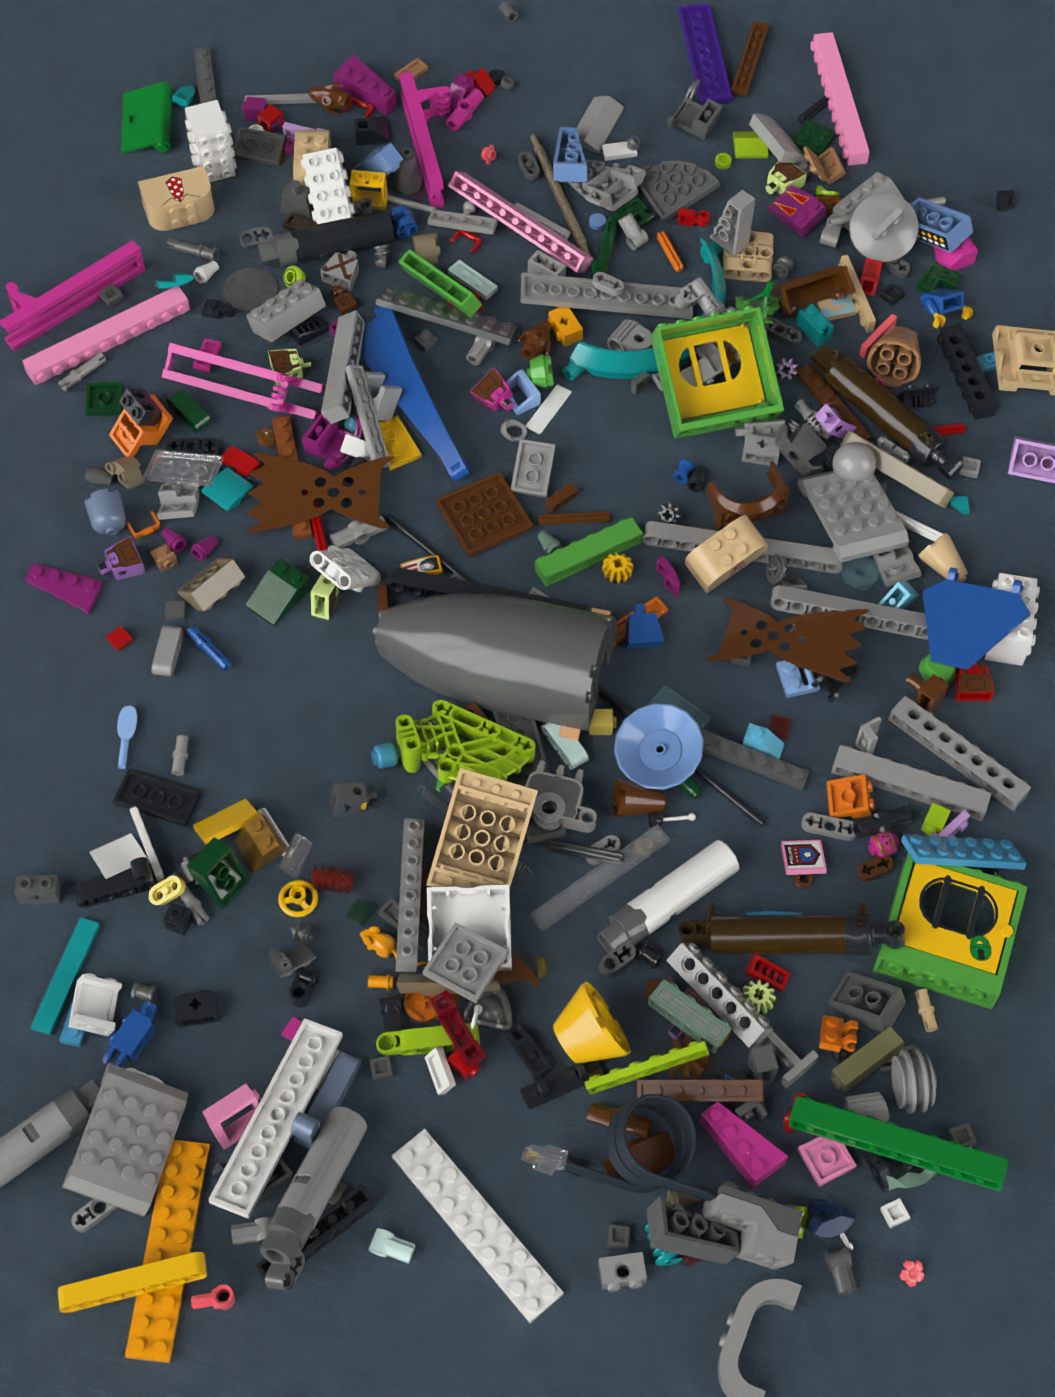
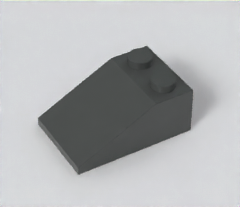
M847 971L830 997L828 1004L869 1029L882 1033L888 1027H892L906 1001L900 987Z

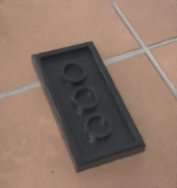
M128 768L113 800V804L126 809L136 807L139 813L187 827L202 793L201 790Z

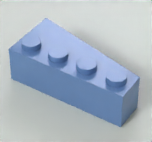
M560 127L553 162L554 181L587 182V163L582 152L577 128Z

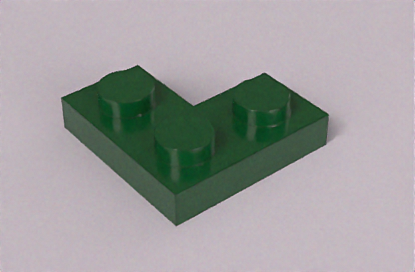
M931 262L918 282L916 289L926 293L935 290L938 284L955 290L963 275L935 262Z

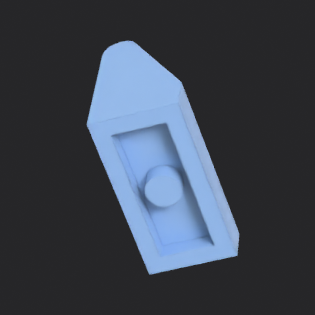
M523 369L517 371L505 381L510 389L518 385L528 398L520 406H518L513 397L510 398L514 403L512 409L516 415L540 405L541 394Z

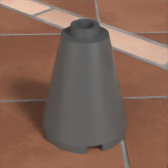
M403 148L398 152L403 160L399 163L400 167L392 172L390 183L393 190L397 193L400 191L403 192V195H411L419 192L424 180L414 151L410 148Z

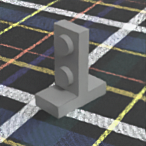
M773 1030L764 1040L765 1045H772L774 1054L779 1058L781 1065L786 1069H790L781 1080V1084L786 1089L815 1065L819 1055L814 1050L800 1060Z

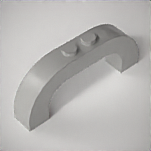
M769 1279L759 1282L745 1292L738 1303L735 1313L730 1311L726 1322L730 1327L728 1333L723 1332L719 1346H722V1350L718 1359V1378L722 1390L727 1397H764L765 1390L747 1383L741 1376L738 1369L739 1354L754 1313L765 1305H777L793 1311L802 1285L784 1279Z

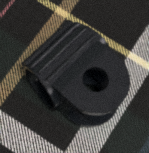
M859 663L842 668L840 671L851 681L859 674ZM818 674L810 685L816 688L820 683L830 692V695L827 697L830 703L851 683L839 680L840 683L835 686L827 681V676Z

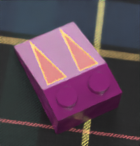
M792 185L767 208L801 238L809 234L827 216L824 204L814 196Z

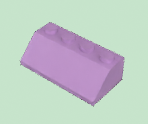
M1015 436L1008 474L1055 483V443Z

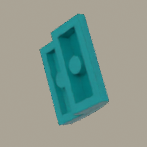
M173 273V280L155 279V286L158 289L177 287L193 280L194 275L190 273Z
M227 467L212 478L203 487L201 493L226 511H230L240 505L241 499L249 495L248 492L253 490L254 486Z

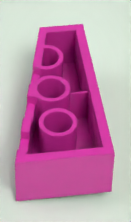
M716 1102L701 1113L699 1120L701 1125L752 1189L786 1164L788 1156L719 1102Z

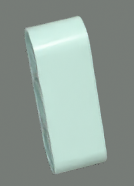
M546 723L541 727L543 734L548 736V741L555 750L559 751L557 753L566 765L569 764L568 768L570 770L589 760L585 749L579 741L559 737L561 725Z

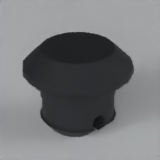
M840 1049V1053L831 1051L832 1059L838 1063L840 1059L848 1057V1051L845 1049Z

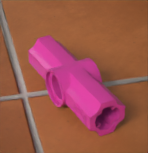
M475 88L470 91L465 99L458 101V107L446 120V125L450 130L454 132L459 130L465 121L472 118V113L484 99V95L480 90Z

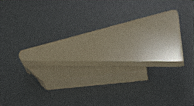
M400 973L397 979V987L400 994L421 992L422 996L438 995L446 990L450 994H456V992L423 974ZM492 979L485 991L501 990L499 981Z

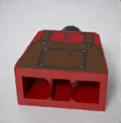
M976 662L968 670L959 668L956 677L955 701H991L995 689L988 667L977 665Z

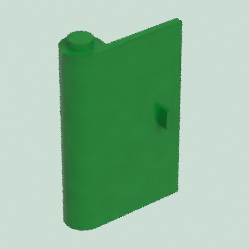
M160 82L123 93L122 154L153 146L161 153L168 152L171 149L172 86L169 83Z

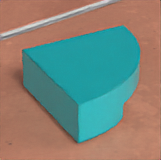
M967 496L951 498L949 504L952 508L954 507L961 514L969 515L970 508Z

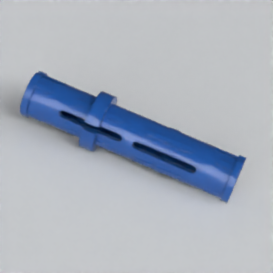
M195 625L188 629L187 635L197 643L196 646L199 649H203L223 671H227L232 667V662L210 641L211 639L207 635H204Z

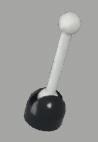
M649 813L648 824L650 829L660 827L664 821L685 819L693 821L696 815L690 813L686 816L663 818L659 813Z

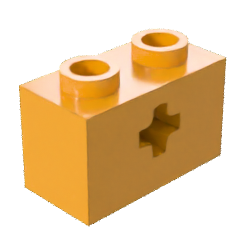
M559 307L549 311L547 322L551 324V329L555 332L557 341L561 342L564 347L583 339V328L570 308Z

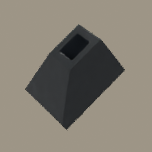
M385 115L353 119L357 146L390 142Z

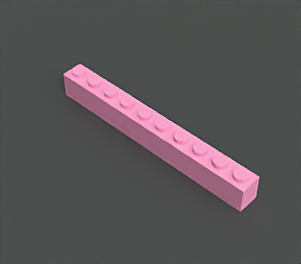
M833 32L814 34L810 47L811 51H814V62L818 65L817 70L818 74L821 75V85L825 88V96L829 98L828 108L832 111V122H835L836 125L835 131L839 135V145L843 148V158L846 159L848 166L867 164L869 148Z
M455 171L448 187L575 272L586 273L593 260L592 256L467 173Z
M179 286L173 287L22 360L25 371L35 385L43 383L72 367H76L80 363L92 359L99 352H106L150 329H154L164 322H168L190 310L188 298Z

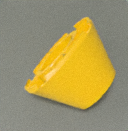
M587 981L580 985L553 1024L554 1032L560 1044L576 1064L627 1056L631 1053V1049L617 1019H613L608 1011L610 1009L598 991Z

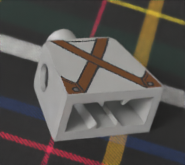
M351 250L346 255L335 253L320 270L322 282L340 285L342 289L351 292L359 272L356 253Z

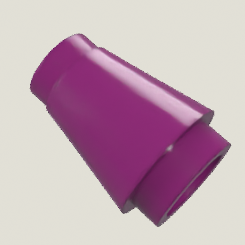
M169 527L162 531V536L172 551L181 552L185 549L187 545L185 537Z
M211 535L194 544L191 549L192 555L199 561L205 560L218 544V540Z

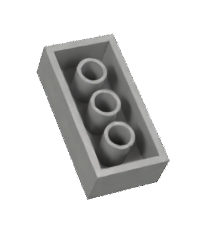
M298 280L287 289L280 291L275 297L266 300L260 307L254 308L246 317L253 333L273 342L324 308L326 304L319 288Z

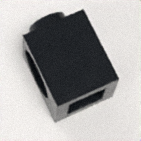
M171 902L163 918V923L167 930L184 936L193 917L190 909Z

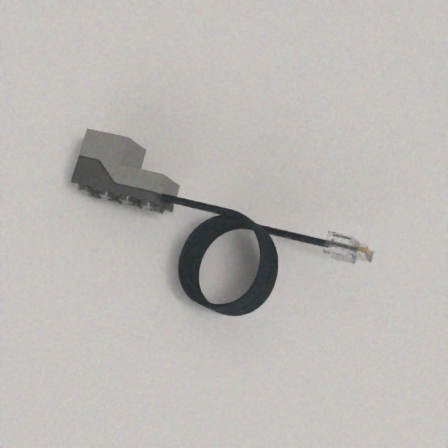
M661 1094L643 1095L618 1110L611 1119L606 1135L607 1152L613 1167L625 1180L566 1161L568 1150L550 1144L544 1147L531 1144L523 1149L522 1161L533 1164V1170L551 1176L554 1175L553 1172L556 1170H567L634 1193H650L665 1186L703 1199L705 1202L701 1216H703L704 1220L714 1221L722 1226L740 1231L738 1241L740 1253L736 1255L737 1258L773 1270L794 1263L802 1211L796 1210L795 1206L775 1203L774 1199L758 1197L752 1191L737 1190L731 1184H723L719 1188H715L714 1192L676 1180L687 1170L692 1161L696 1146V1131L689 1112L681 1103L671 1097ZM633 1108H645L658 1113L668 1122L673 1131L675 1156L666 1177L653 1173L640 1165L629 1149L626 1138V1125Z

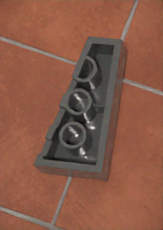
M659 1196L647 1208L651 1248L725 1265L740 1253L737 1232L714 1221L709 1223L702 1218L703 1216L697 1213L690 1214L684 1211L683 1206L678 1204L672 1205L662 1196Z

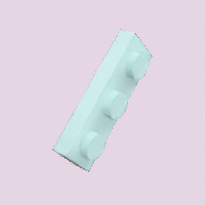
M458 260L448 269L450 276L485 300H488L498 291L497 285L461 260Z

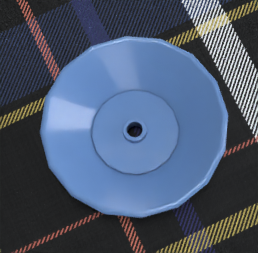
M653 703L638 708L623 721L616 734L614 753L620 770L630 781L646 789L664 790L680 785L695 772L702 759L704 740L699 724L687 711L672 704ZM660 747L664 748L661 753L657 752V749Z

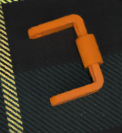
M153 511L150 514L156 524L135 533L130 523H126L134 539L145 537L161 528L160 522Z

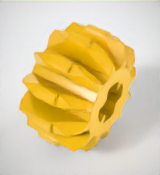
M616 552L615 556L609 554L608 558L604 559L602 566L605 579L610 578L611 583L615 580L619 584L621 580L626 582L628 577L631 578L634 566L631 563L630 557L625 558V553L619 555Z

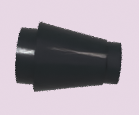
M698 466L687 480L688 489L692 492H699L704 488L707 472L705 467Z

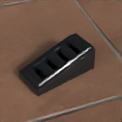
M320 317L301 322L292 328L290 333L301 346L329 331V327Z

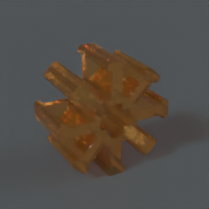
M685 1036L684 1046L686 1048L692 1042L691 1036ZM678 1039L671 1043L670 1050L674 1048L683 1049L678 1043ZM709 1055L669 1069V1075L674 1078L675 1074L682 1070V1080H689V1071H691L695 1075L696 1080H699L702 1077L704 1068H707Z

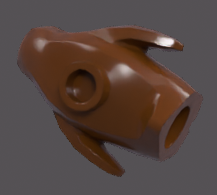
M338 82L329 83L321 87L313 86L309 89V97L320 104L326 111L335 115H340V113L334 109L346 110L349 107L351 93L336 88L343 87V84Z
M543 320L538 325L523 332L519 337L518 343L525 339L520 354L522 358L529 361L541 355L544 350L545 355L549 354L551 348V324Z

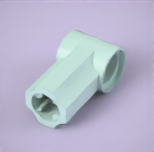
M377 1228L368 1250L378 1256H389L409 1264L414 1253L415 1244L394 1237V1234L389 1231Z

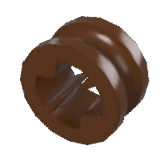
M812 874L795 875L794 884L798 889L806 890L811 886L813 876ZM800 876H802V878H807L806 883H804V881L803 883L799 881Z

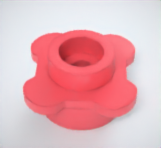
M494 145L485 147L482 150L481 157L486 161L487 165H490L491 161L496 158Z

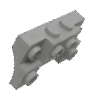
M712 342L695 349L700 357V360L697 362L703 386L713 384L715 377L724 372L719 350ZM727 359L728 365H729V368H730V367H731V363H730L729 360ZM691 365L680 373L685 381L697 387ZM658 372L652 375L651 378L662 392L663 388Z

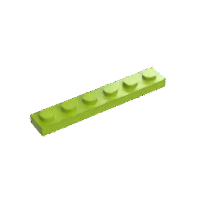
M694 1041L686 1048H674L668 1054L662 1056L660 1054L653 1055L649 1060L633 1062L627 1068H615L609 1071V1074L592 1076L589 1078V1081L585 1082L586 1089L592 1095L710 1055L705 1041Z

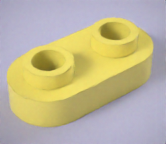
M170 876L153 886L149 891L150 902L154 905L163 906L182 895L186 887L184 879L179 876Z

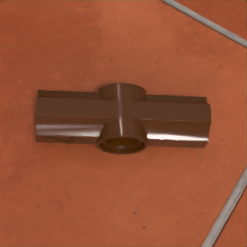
M592 1103L588 1110L587 1120L608 1127L613 1116L621 1108L613 1109ZM630 1114L627 1120L626 1133L648 1139L652 1132L653 1121Z

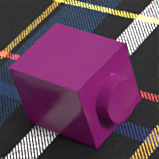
M246 97L245 103L242 104V113H245V120L258 121L257 116L267 108L266 98Z

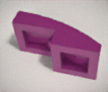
M661 556L657 559L656 570L664 577L663 586L677 597L680 590L679 579L671 564Z

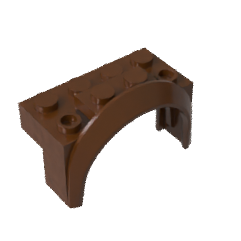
M774 461L769 462L770 470L766 473L774 491L744 503L733 501L724 496L713 481L707 483L706 496L715 511L713 523L718 531L743 515H746L751 522H755L785 512L789 489Z

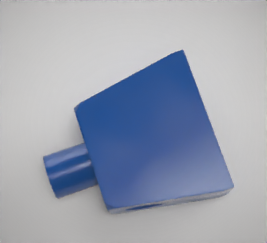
M644 604L634 605V614L629 615L626 619L625 649L660 647L664 642V638L656 614L646 613Z

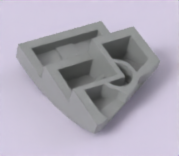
M200 473L195 474L193 479L185 480L181 478L161 485L158 491L161 503L157 512L158 520L194 517L201 490Z
M908 546L873 555L878 572L886 587L895 585L897 582H905L921 577V570L915 563L913 553Z

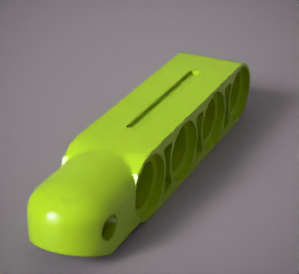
M466 1023L474 1039H477L480 1044L478 1024L475 1025L474 1029H471V1023ZM442 1026L385 1032L376 1041L378 1052L386 1056L428 1054L436 1047H443L444 1052L455 1051Z

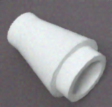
M215 261L199 266L193 273L194 277L199 283H206L219 270V266Z

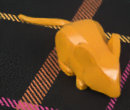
M376 926L360 932V936L364 944L367 945L368 950H375L376 954L383 958H388L393 953L396 958V940L393 937L380 933V928ZM419 962L417 966L428 964V962Z

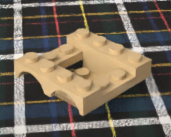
M997 325L992 333L999 390L1016 392L1018 388L1049 390L1050 395H1055V331ZM1021 365L1046 367L1047 372L1019 368Z

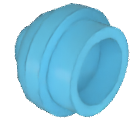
M351 416L345 420L344 428L347 432L354 434L357 417Z

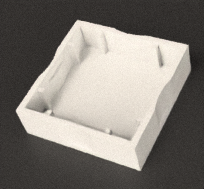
M485 885L473 888H427V917L429 920L428 962L456 922L507 949L509 954L498 971L512 970L509 885Z

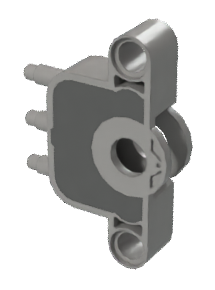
M539 761L536 771L529 775L525 785L526 787L538 790L530 819L533 818L534 823L544 830H554L562 825L564 828L580 832H592L596 827L597 815L594 810L581 806L583 800V786L581 784L583 770L579 769L575 778L572 779L563 776L565 768L563 765L558 766L556 774L544 772L545 761ZM548 808L553 809L555 812L546 814L543 810ZM590 819L591 822H584L583 820Z

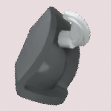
M502 988L499 991H485L477 1004L472 1001L469 1002L464 1012V1019L472 1022L471 1029H474L476 1023L509 1030L512 1027L510 1003Z

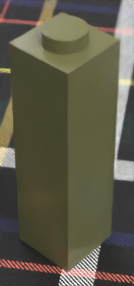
M891 1026L832 1069V1083L837 1089L841 1088L847 1093L892 1059L893 1056L900 1053V1050H904V1041Z

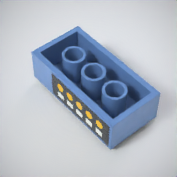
M920 197L911 204L918 219L917 240L951 253L973 233L971 218L966 214Z

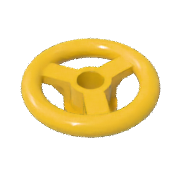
M294 880L287 883L281 889L278 902L282 911L287 915L304 917L316 908L319 897L316 888L311 883L305 880ZM291 888L289 897H285L286 892ZM306 888L312 893L311 905L305 901ZM295 903L304 910L293 911L286 904Z

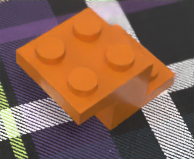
M149 394V396L162 412L154 426H137L127 411L123 409L109 434L126 457L132 456L134 458L141 445H158L173 419L154 394Z

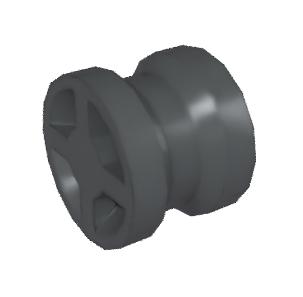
M781 256L773 266L772 271L777 277L786 278L794 264L788 257Z

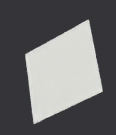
M132 833L89 852L105 879L131 868L130 862L133 859L146 857Z

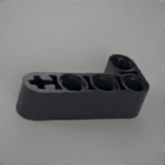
M146 857L133 859L130 862L131 869L107 879L102 876L77 883L74 886V892L78 907H91L149 891L155 886L148 859Z

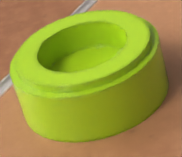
M727 153L718 154L715 157V166L719 169H728L731 166V156Z

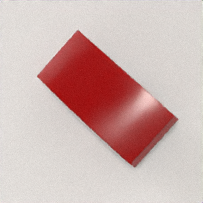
M232 446L220 457L222 463L235 467L237 473L249 477L251 476L249 473L258 469L261 465L258 460Z

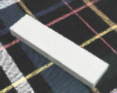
M131 808L129 810L156 880L160 883L165 880L161 866L138 808Z

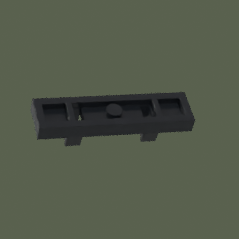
M598 1061L580 1063L521 1088L519 1092L527 1109L530 1110L584 1086L590 1077L595 1075L603 1076L604 1072Z

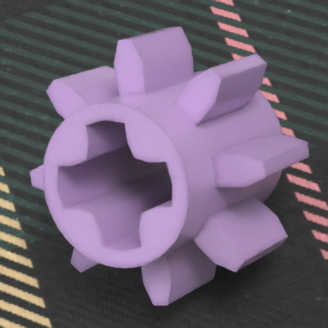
M783 358V364L777 363V366L780 368L776 373L782 375L781 379L788 376L790 380L792 379L791 374L798 373L795 370L798 364L792 363L793 358L789 361ZM785 365H786L787 367L790 366L791 369L789 370V373H788L787 370H786V371L783 370V368L785 367Z

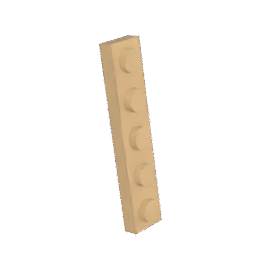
M848 255L841 256L838 266H847L854 290L850 297L860 316V323L864 326L866 333L873 332L876 319Z

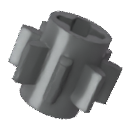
M673 502L669 504V507L666 504L662 505L664 510L658 512V514H661L660 522L665 521L668 524H671V522L674 524L678 523L676 518L682 516L679 513L680 506L675 507Z

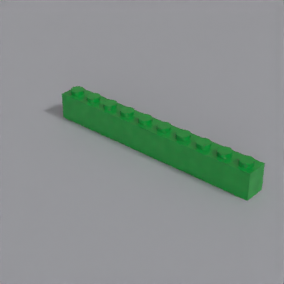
M797 1096L789 1118V1127L998 1192H1001L1009 1160L999 1154L991 1155L979 1148H968L956 1141L948 1142L936 1135H925L913 1128L905 1129L899 1127L893 1122L885 1123L873 1116H862L850 1109L842 1110L836 1108L830 1103L822 1104L810 1097Z

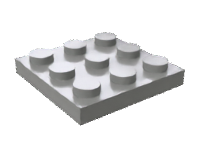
M455 922L422 972L424 976L477 1004L506 959L509 951Z

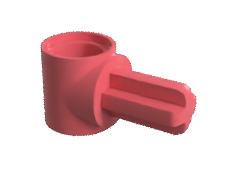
M224 1284L211 1289V1293L191 1297L193 1309L213 1306L214 1309L227 1310L235 1303V1295L232 1289ZM222 1293H229L230 1296L227 1301L221 1302L218 1300Z

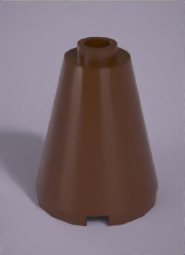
M618 778L619 780L615 781L612 799H615V805H612L614 817L659 813L666 809L668 799L663 792L646 789L623 778Z

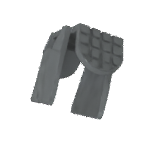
M807 423L803 424L799 432L793 431L789 439L787 438L788 426L782 424L777 431L775 445L781 450V454L803 476L821 472L824 469L823 466L813 467L809 460L825 450L827 445Z

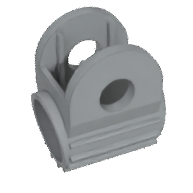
M627 319L607 339V344L611 350L634 351L649 349L652 346V333L638 322Z
M880 1092L846 1096L844 1109H850L862 1116H873L885 1123L888 1122L889 1111Z

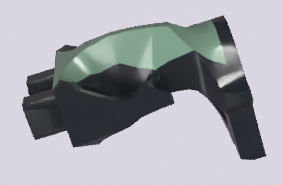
M860 1149L871 1171L873 1182L877 1184L883 1193L895 1188L907 1189L916 1187L931 1179L933 1180L937 1175L936 1172L901 1162L899 1166H892L882 1159L880 1155Z

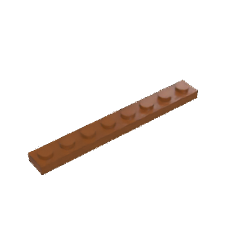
M290 417L272 418L278 456L298 461ZM310 520L292 525L294 540L312 537Z

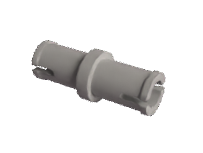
M178 735L176 738V748L172 754L174 761L171 773L176 776L184 775L185 761L188 759L187 747L189 738L184 735Z

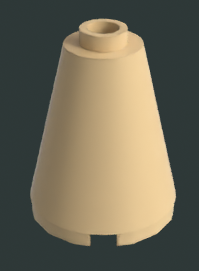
M947 533L937 538L933 544L928 545L918 555L923 562L945 579H947L951 567L958 569V582H964L967 579L966 575L968 572L951 537Z

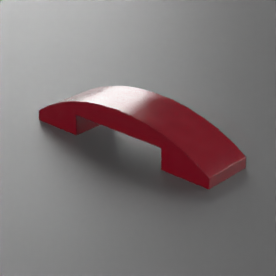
M448 990L430 998L429 1002L441 1026L466 1066L470 1067L486 1059V1054L477 1039L475 1040Z

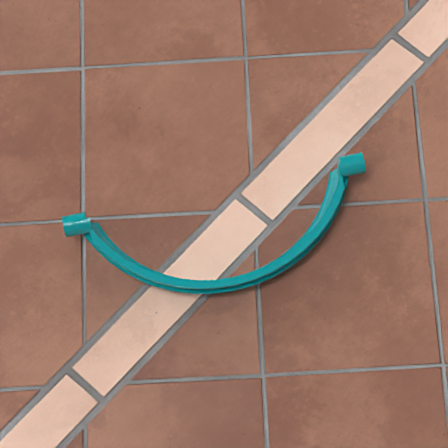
M701 238L699 241L703 246H701L700 254L704 259L703 262L710 263L712 269V293L725 306L726 283L721 263L717 257L722 253L723 248L713 240L708 243L707 240ZM581 341L570 356L569 364L562 369L563 375L569 381L576 379L585 370L593 376L610 379H634L644 371L649 374V377H652V375L659 372L653 348L620 351L599 348ZM702 345L694 346V350H695L697 347L699 348V347L702 346ZM687 348L680 356L679 366L691 360Z

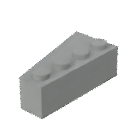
M743 189L727 202L722 212L723 215L719 218V223L715 226L714 233L710 236L713 241L734 257L749 245L755 198Z

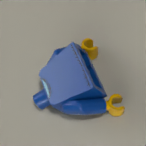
M937 289L923 293L920 297L924 311H928L935 318L933 322L935 328H938L939 324L943 327L945 323V317L939 314L962 309L961 317L964 320L970 319L973 315V309L965 306L963 291Z

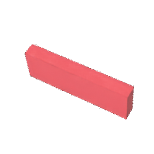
M894 314L890 315L861 345L859 353L861 358L865 359L873 345L892 326H895L897 316Z

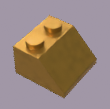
M261 813L245 823L235 839L253 873L287 852L271 822Z

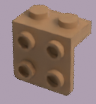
M807 146L803 148L805 151L804 157L811 164L810 170L814 175L817 174L822 182L826 181L831 185L846 174L832 146L819 156Z

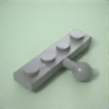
M471 201L464 203L463 214L433 209L428 218V225L492 235L498 224L496 218L470 215L476 211V205Z

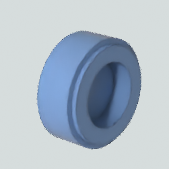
M595 213L590 216L589 226L592 229L601 230L605 227L606 218L604 215Z

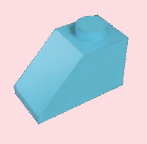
M897 582L880 601L879 605L906 610L920 594L908 582Z
M749 723L743 745L780 759L784 743L769 729Z

